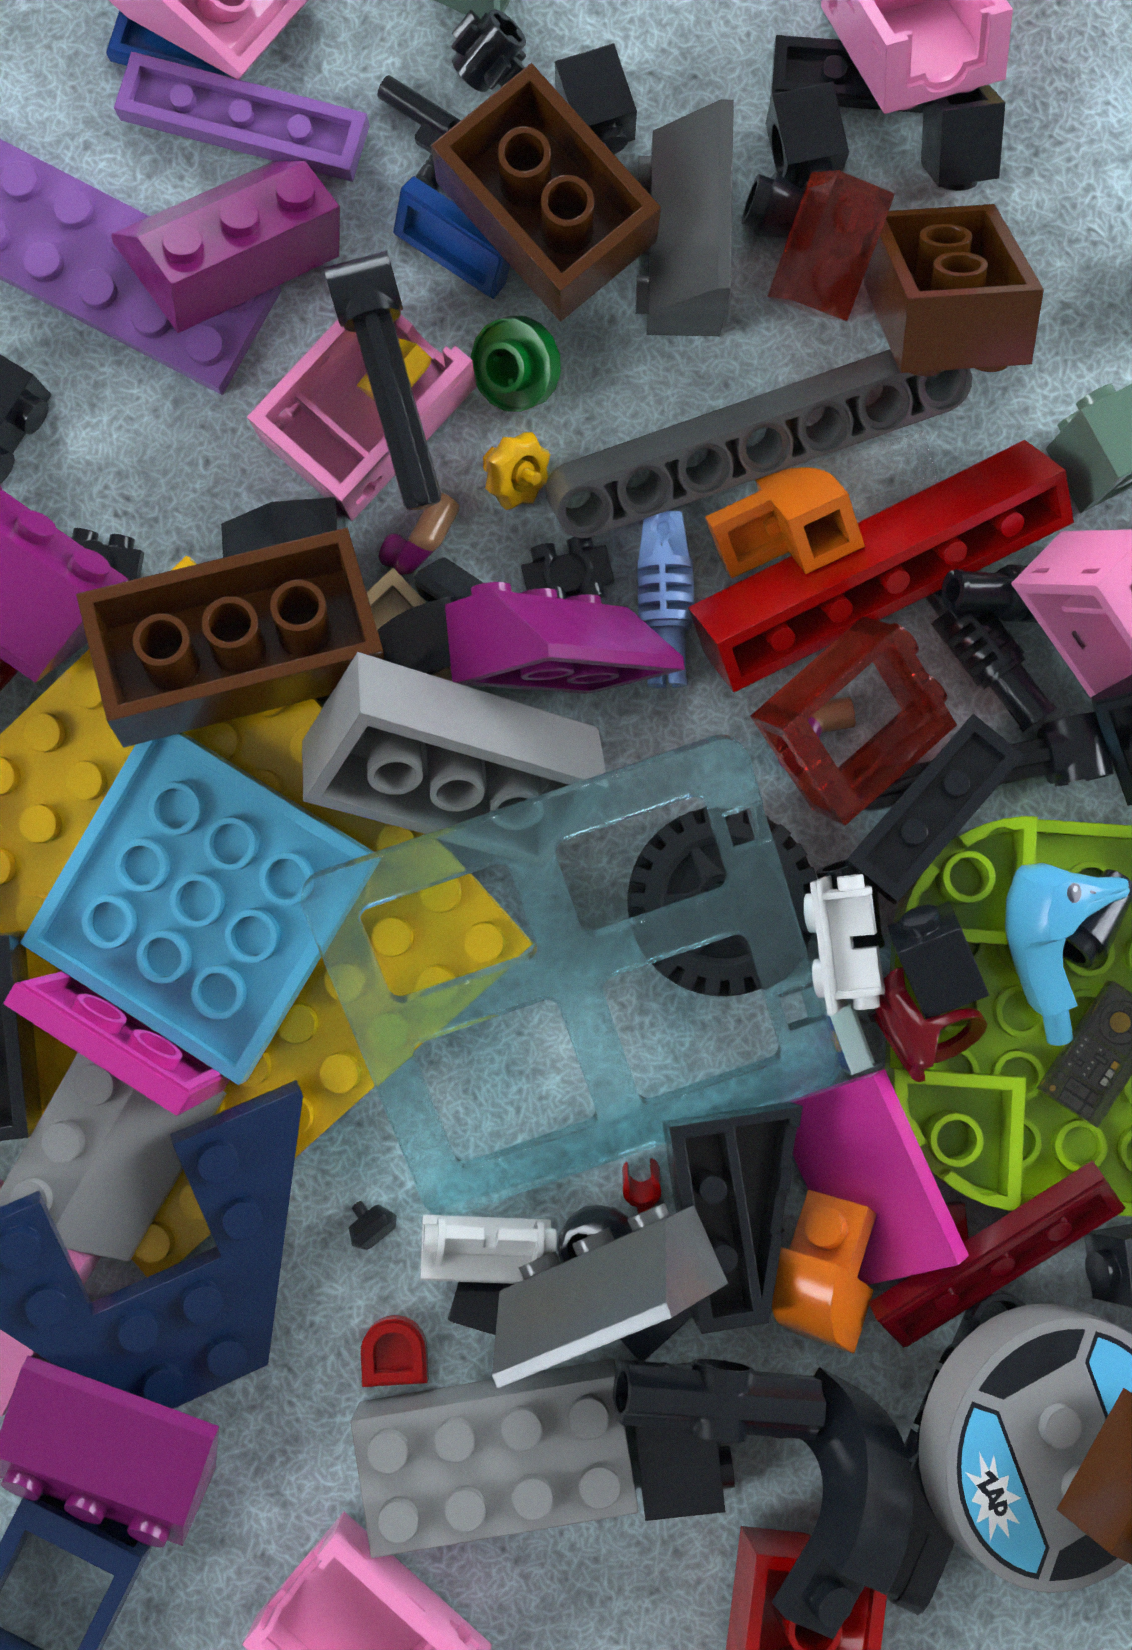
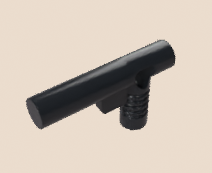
M388 75L381 82L377 97L421 125L415 134V142L430 152L431 155L417 173L416 178L437 190L440 185L436 181L431 145L461 120Z

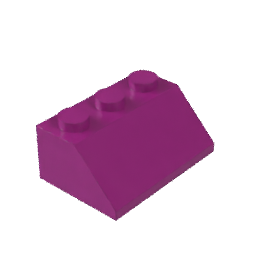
M272 161L116 231L111 236L116 248L177 333H180L338 258L340 248V206L306 161Z
M0 486V658L37 683L88 643L76 594L126 582L128 578L112 568L102 555L78 544L57 529L53 521L47 516L30 510L2 490Z
M488 582L471 587V596L445 604L452 682L461 685L588 694L685 670L684 657L628 607L602 604L601 596L577 595L561 599L558 598L557 590L540 588L516 593L511 591L510 583Z
M28 1355L21 1367L0 1430L1 1486L10 1493L28 1500H38L42 1493L66 1502L64 1505L66 1512L89 1523L100 1524L103 1518L106 1517L129 1526L127 1533L132 1538L153 1547H164L166 1541L183 1546L216 1468L219 1426Z

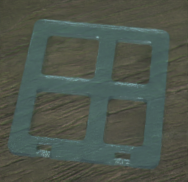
M714 735L320 870L312 874L302 887L301 907L422 1202L426 1209L434 1215L455 1216L665 1144L662 1121L787 1102L826 1088L838 1075L840 1067L838 1055L820 998L816 996L814 990L812 967L775 841L771 835L766 818L763 800L750 756L742 743L730 735ZM697 797L702 799L726 872V879L723 885L714 890L597 930L589 931L584 929L579 923L556 857L557 847L566 840L688 798ZM746 809L755 839L733 847L725 816ZM493 865L507 867L511 872L535 939L533 950L522 956L405 996L394 995L387 986L360 918L361 914L368 908ZM733 935L744 936L778 1041L776 1053L771 1057L655 1097L646 1098L641 1096L636 1088L603 992L604 983L616 975ZM801 991L808 1017L787 1024L780 998ZM544 1000L555 1002L561 1011L594 1103V1115L588 1120L472 1160L464 1161L457 1158L422 1074L414 1048L424 1041Z

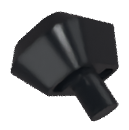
M362 1201L352 1206L353 1212L358 1217L349 1227L353 1247L368 1250L395 1229L397 1215L383 1206L375 1205L368 1210Z

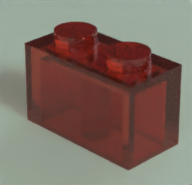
M839 170L812 172L767 297L822 318L848 321L895 193Z

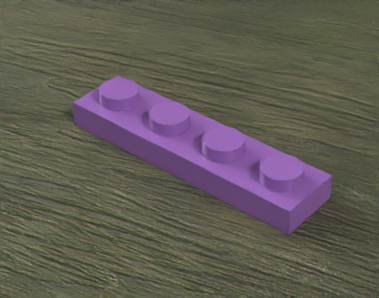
M132 51L114 105V109L121 121L272 161H306L313 172L351 182L354 180L370 127L367 113Z

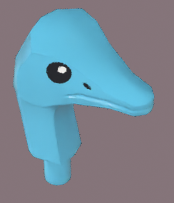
M1045 863L1021 865L1015 872L1006 897V937L1013 964L1028 1004L1037 1013L1042 1015L1046 1041L1050 1045H1066L1073 1040L1069 1009L1078 1006L1063 968L1065 940L1076 931L1087 917L1110 903L1126 898L1130 892L1127 879L1120 877H1092L1069 872Z

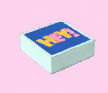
M847 1004L835 1015L827 1016L826 1009L821 1010L842 1071L853 1075L872 1068V1063L875 1062L853 1006Z

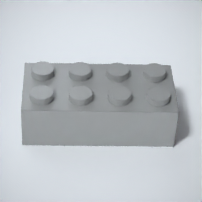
M360 652L356 653L302 740L304 802L544 865L608 787L598 727Z
M615 1359L543 1370L498 1389L494 1379L360 1401L350 1423L371 1558L639 1513L626 1425H621L615 1420V1405L612 1398L615 1373H617Z

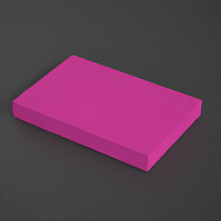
M63 971L15 983L3 1003L176 1116L219 1094L225 1089L230 1080Z
M885 1069L785 1101L803 1106L800 1127H797L793 1157L807 1188L868 1206L877 1213L857 1276L859 1280L866 1285L956 1266L969 1256Z

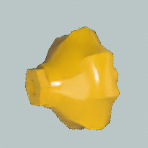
M524 432L516 437H502L498 446L491 447L483 456V469L487 472L485 489L496 496L499 504L505 510L513 509L520 504H533L539 490L547 483V467L551 454L547 449L540 446L533 432Z

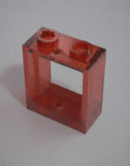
M863 616L750 715L810 808L845 826L957 726L945 705L948 697L944 688L933 676L926 673L916 656L919 652L916 640L903 626L897 623L888 624ZM873 662L902 711L844 763L837 767L807 720Z

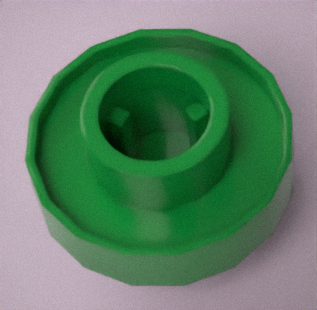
M507 316L485 325L475 338L471 360L476 385L480 393L490 404L503 411L522 412L546 402L556 390L561 374L560 353L553 336L540 322L528 316Z

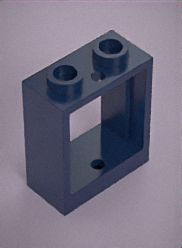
M42 1493L38 1500L22 1498L0 1542V1592L30 1533L114 1575L78 1650H102L153 1546L132 1538L127 1533L129 1526L106 1517L103 1518L100 1524L80 1520L64 1510L66 1502ZM0 1627V1650H44Z

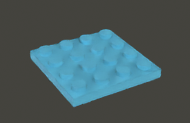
M182 732L134 746L20 944L237 1085H240L249 1079L381 856Z

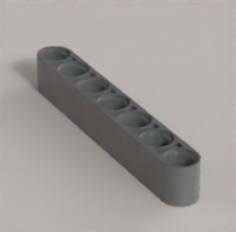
M891 349L564 463L555 468L548 477L545 486L546 499L564 531L578 538L594 537L949 412L960 406L967 398L972 387V373L970 369L944 370L938 374L933 382L925 385L926 376L900 373ZM883 386L879 398L874 403L866 406V401L871 392ZM820 407H825L824 413L818 422L811 426H806L808 417L812 412ZM767 427L766 433L759 443L746 447L748 438L753 432ZM708 448L706 458L700 464L694 467H686L688 459L693 453L700 449ZM640 470H650L648 478L644 483L637 487H626L628 480L633 474ZM581 491L591 492L590 498L585 504L577 508L566 507L569 499L576 493Z

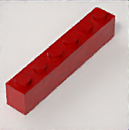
M1023 440L858 522L865 547L808 574H805L794 558L790 556L689 606L688 609L707 659L735 693L942 589L944 578L949 571L962 569L964 571L976 572L1074 523L1066 470L1028 441Z

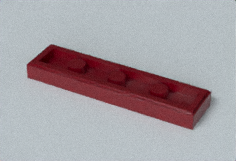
M1092 1160L964 1241L963 1243L969 1256L959 1265L911 1275L868 1302L882 1327L903 1348L908 1347L969 1309L978 1301L993 1294L1122 1213L1126 1208Z

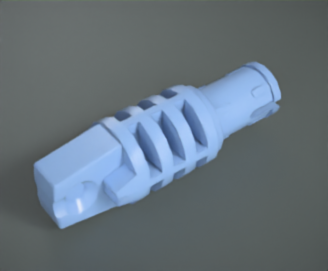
M668 510L643 520L639 558L637 561L638 617L684 657L685 670L670 673L668 677L672 688H679L688 685V678H686L685 631L691 630V624H694L688 609L689 606L694 604V570L684 516L681 511ZM666 675L648 679L647 687L666 688Z

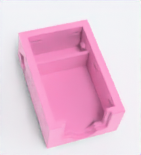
M821 0L822 10L884 114L898 110H908L916 107L918 104L957 93L970 92L978 87L1006 79L1013 8L1007 0Z
M401 315L394 321L397 337L418 344L432 358L430 361L431 365L412 387L427 441L477 387L473 363L457 346H454L451 350L446 346L442 353L439 352L417 332L412 323ZM337 319L247 418L261 442L323 497H335L343 514L353 521L395 476L375 401L356 386L367 373L356 332L345 330L344 326H340Z
M1132 529L1061 531L1011 584L1091 698L1132 675Z
M344 1511L257 1613L242 1645L247 1650H491L492 1644L394 1555L371 1558L367 1531Z

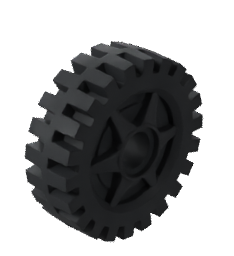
M711 806L690 811L677 817L660 829L649 840L638 856L630 877L627 895V908L631 929L639 948L647 960L664 977L678 986L710 996H735L754 992L783 977L793 968L792 966L803 956L808 948V942L814 933L808 931L805 923L804 897L805 894L811 893L810 882L817 880L814 867L810 866L806 858L808 854L802 845L796 843L790 836V831L783 825H778L771 821L769 816L737 806ZM722 883L729 885L738 895L739 907L735 915L730 919H718L711 915L706 908L705 895L710 886Z

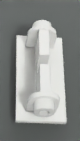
M863 874L837 877L838 889H833L831 876H824L810 882L811 893L805 894L804 897L805 923L810 933L817 934L820 957L814 959L812 965L813 986L816 996L818 998H825L827 1016L835 1015L848 1004L847 999L851 998L854 1010L880 1007L879 995L885 993L879 946L854 948L853 936L874 935L877 933L872 887L865 886Z
M423 1215L420 1280L516 1284L523 1280L518 1267L556 1251V1229H551V1220Z

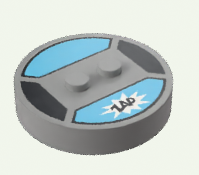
M1053 1303L1024 1305L996 1315L978 1326L954 1349L935 1378L922 1415L918 1448L920 1473L927 1500L936 1519L950 1538L991 1572L1011 1584L1036 1592H1069L1096 1584L1128 1564L1111 1555L1056 1509L1121 1391L1125 1388L1132 1392V1334L1085 1311L1067 1305Z

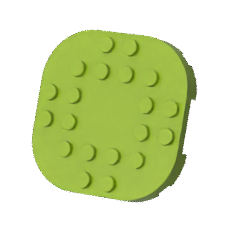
M1019 816L988 822L962 832L948 843L899 900L893 923L899 921L902 915L915 907L927 904L938 906L945 902H950L990 995L951 1011L963 1008L978 1009L988 1023L986 1032L964 1052L940 1063H934L933 1067L925 1069V1081L920 1083L915 1082L911 1078L886 1039V1073L932 1174L960 1193L985 1205L1013 1211L1093 1160L1126 1208L1118 1215L1132 1216V1052L1129 1057H1126L1083 1028L1109 987L1132 1001V902L1104 960H1095L1091 967L1083 968L1063 958V968L1078 1005L1069 1009L1073 1040L1066 1045L1054 1046L1047 1043L1042 1015L1037 1013L1028 1004L1013 964L1005 931L1006 897L1015 872L1021 865L1045 863L1069 872L1092 877H1100L1104 870L1111 869L1122 873L1132 881V825L1038 819V816ZM892 938L890 972L903 967ZM904 971L906 989L911 998L913 999L914 1003L918 1007L919 1011L923 1015L917 998L913 992V989ZM961 1020L941 1029L938 1043L944 1042L958 1034L968 1021ZM1080 1032L1125 1062L1105 1093L1060 1064ZM1055 1071L1062 1072L1063 1076L1061 1079L1057 1080L1054 1078ZM1068 1076H1072L1101 1096L1087 1119L1055 1099L1056 1094ZM1048 1083H1053L1055 1086L1052 1092L1046 1090Z

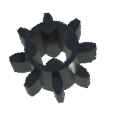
M497 9L490 10L488 14L485 13L481 19L470 10L452 32L456 40L451 47L457 52L452 58L453 66L459 76L477 91L487 92L489 88L493 90L497 84L502 87L525 68L521 62L525 59L526 54L521 50L526 45V38L518 25L509 16Z

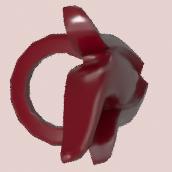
M903 967L894 969L886 977H883L885 993L879 995L880 1007L868 1013L870 1021L880 1028L905 1070L915 1082L919 1083L925 1081V1069L933 1067L934 1063H940L953 1058L970 1048L986 1032L988 1025L982 1013L974 1008L957 1009L925 1020L906 989ZM961 1020L968 1021L958 1034L944 1042L938 1043L941 1029Z

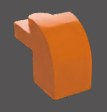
M799 467L784 469L755 480L758 492L705 516L723 567L731 579L788 552L804 573L808 574L865 547L848 492L834 476L817 468Z
M808 1189L789 1249L781 1247L772 1302V1312L778 1324L797 1335L852 1354L855 1353L869 1308L868 1302L871 1301L874 1291L859 1280L857 1276L877 1213L868 1206Z

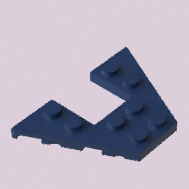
M297 1080L170 1134L173 1147L216 1243V1247L91 1302L40 1191L0 1207V1330L58 1367L172 1409L268 1365L303 1094Z

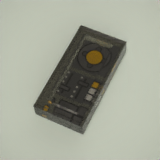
M1114 981L1105 982L1073 1031V1040L1063 1046L1036 1088L1091 1126L1097 1128L1132 1076V993Z

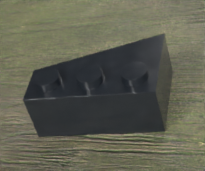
M782 1102L662 1121L676 1213L690 1206H695L728 1282L727 1285L690 1306L692 1319L701 1334L767 1324L770 1321L783 1237L781 1235L786 1195L787 1192H790L793 1173L791 1163L797 1127H800L803 1108L801 1105L792 1102Z

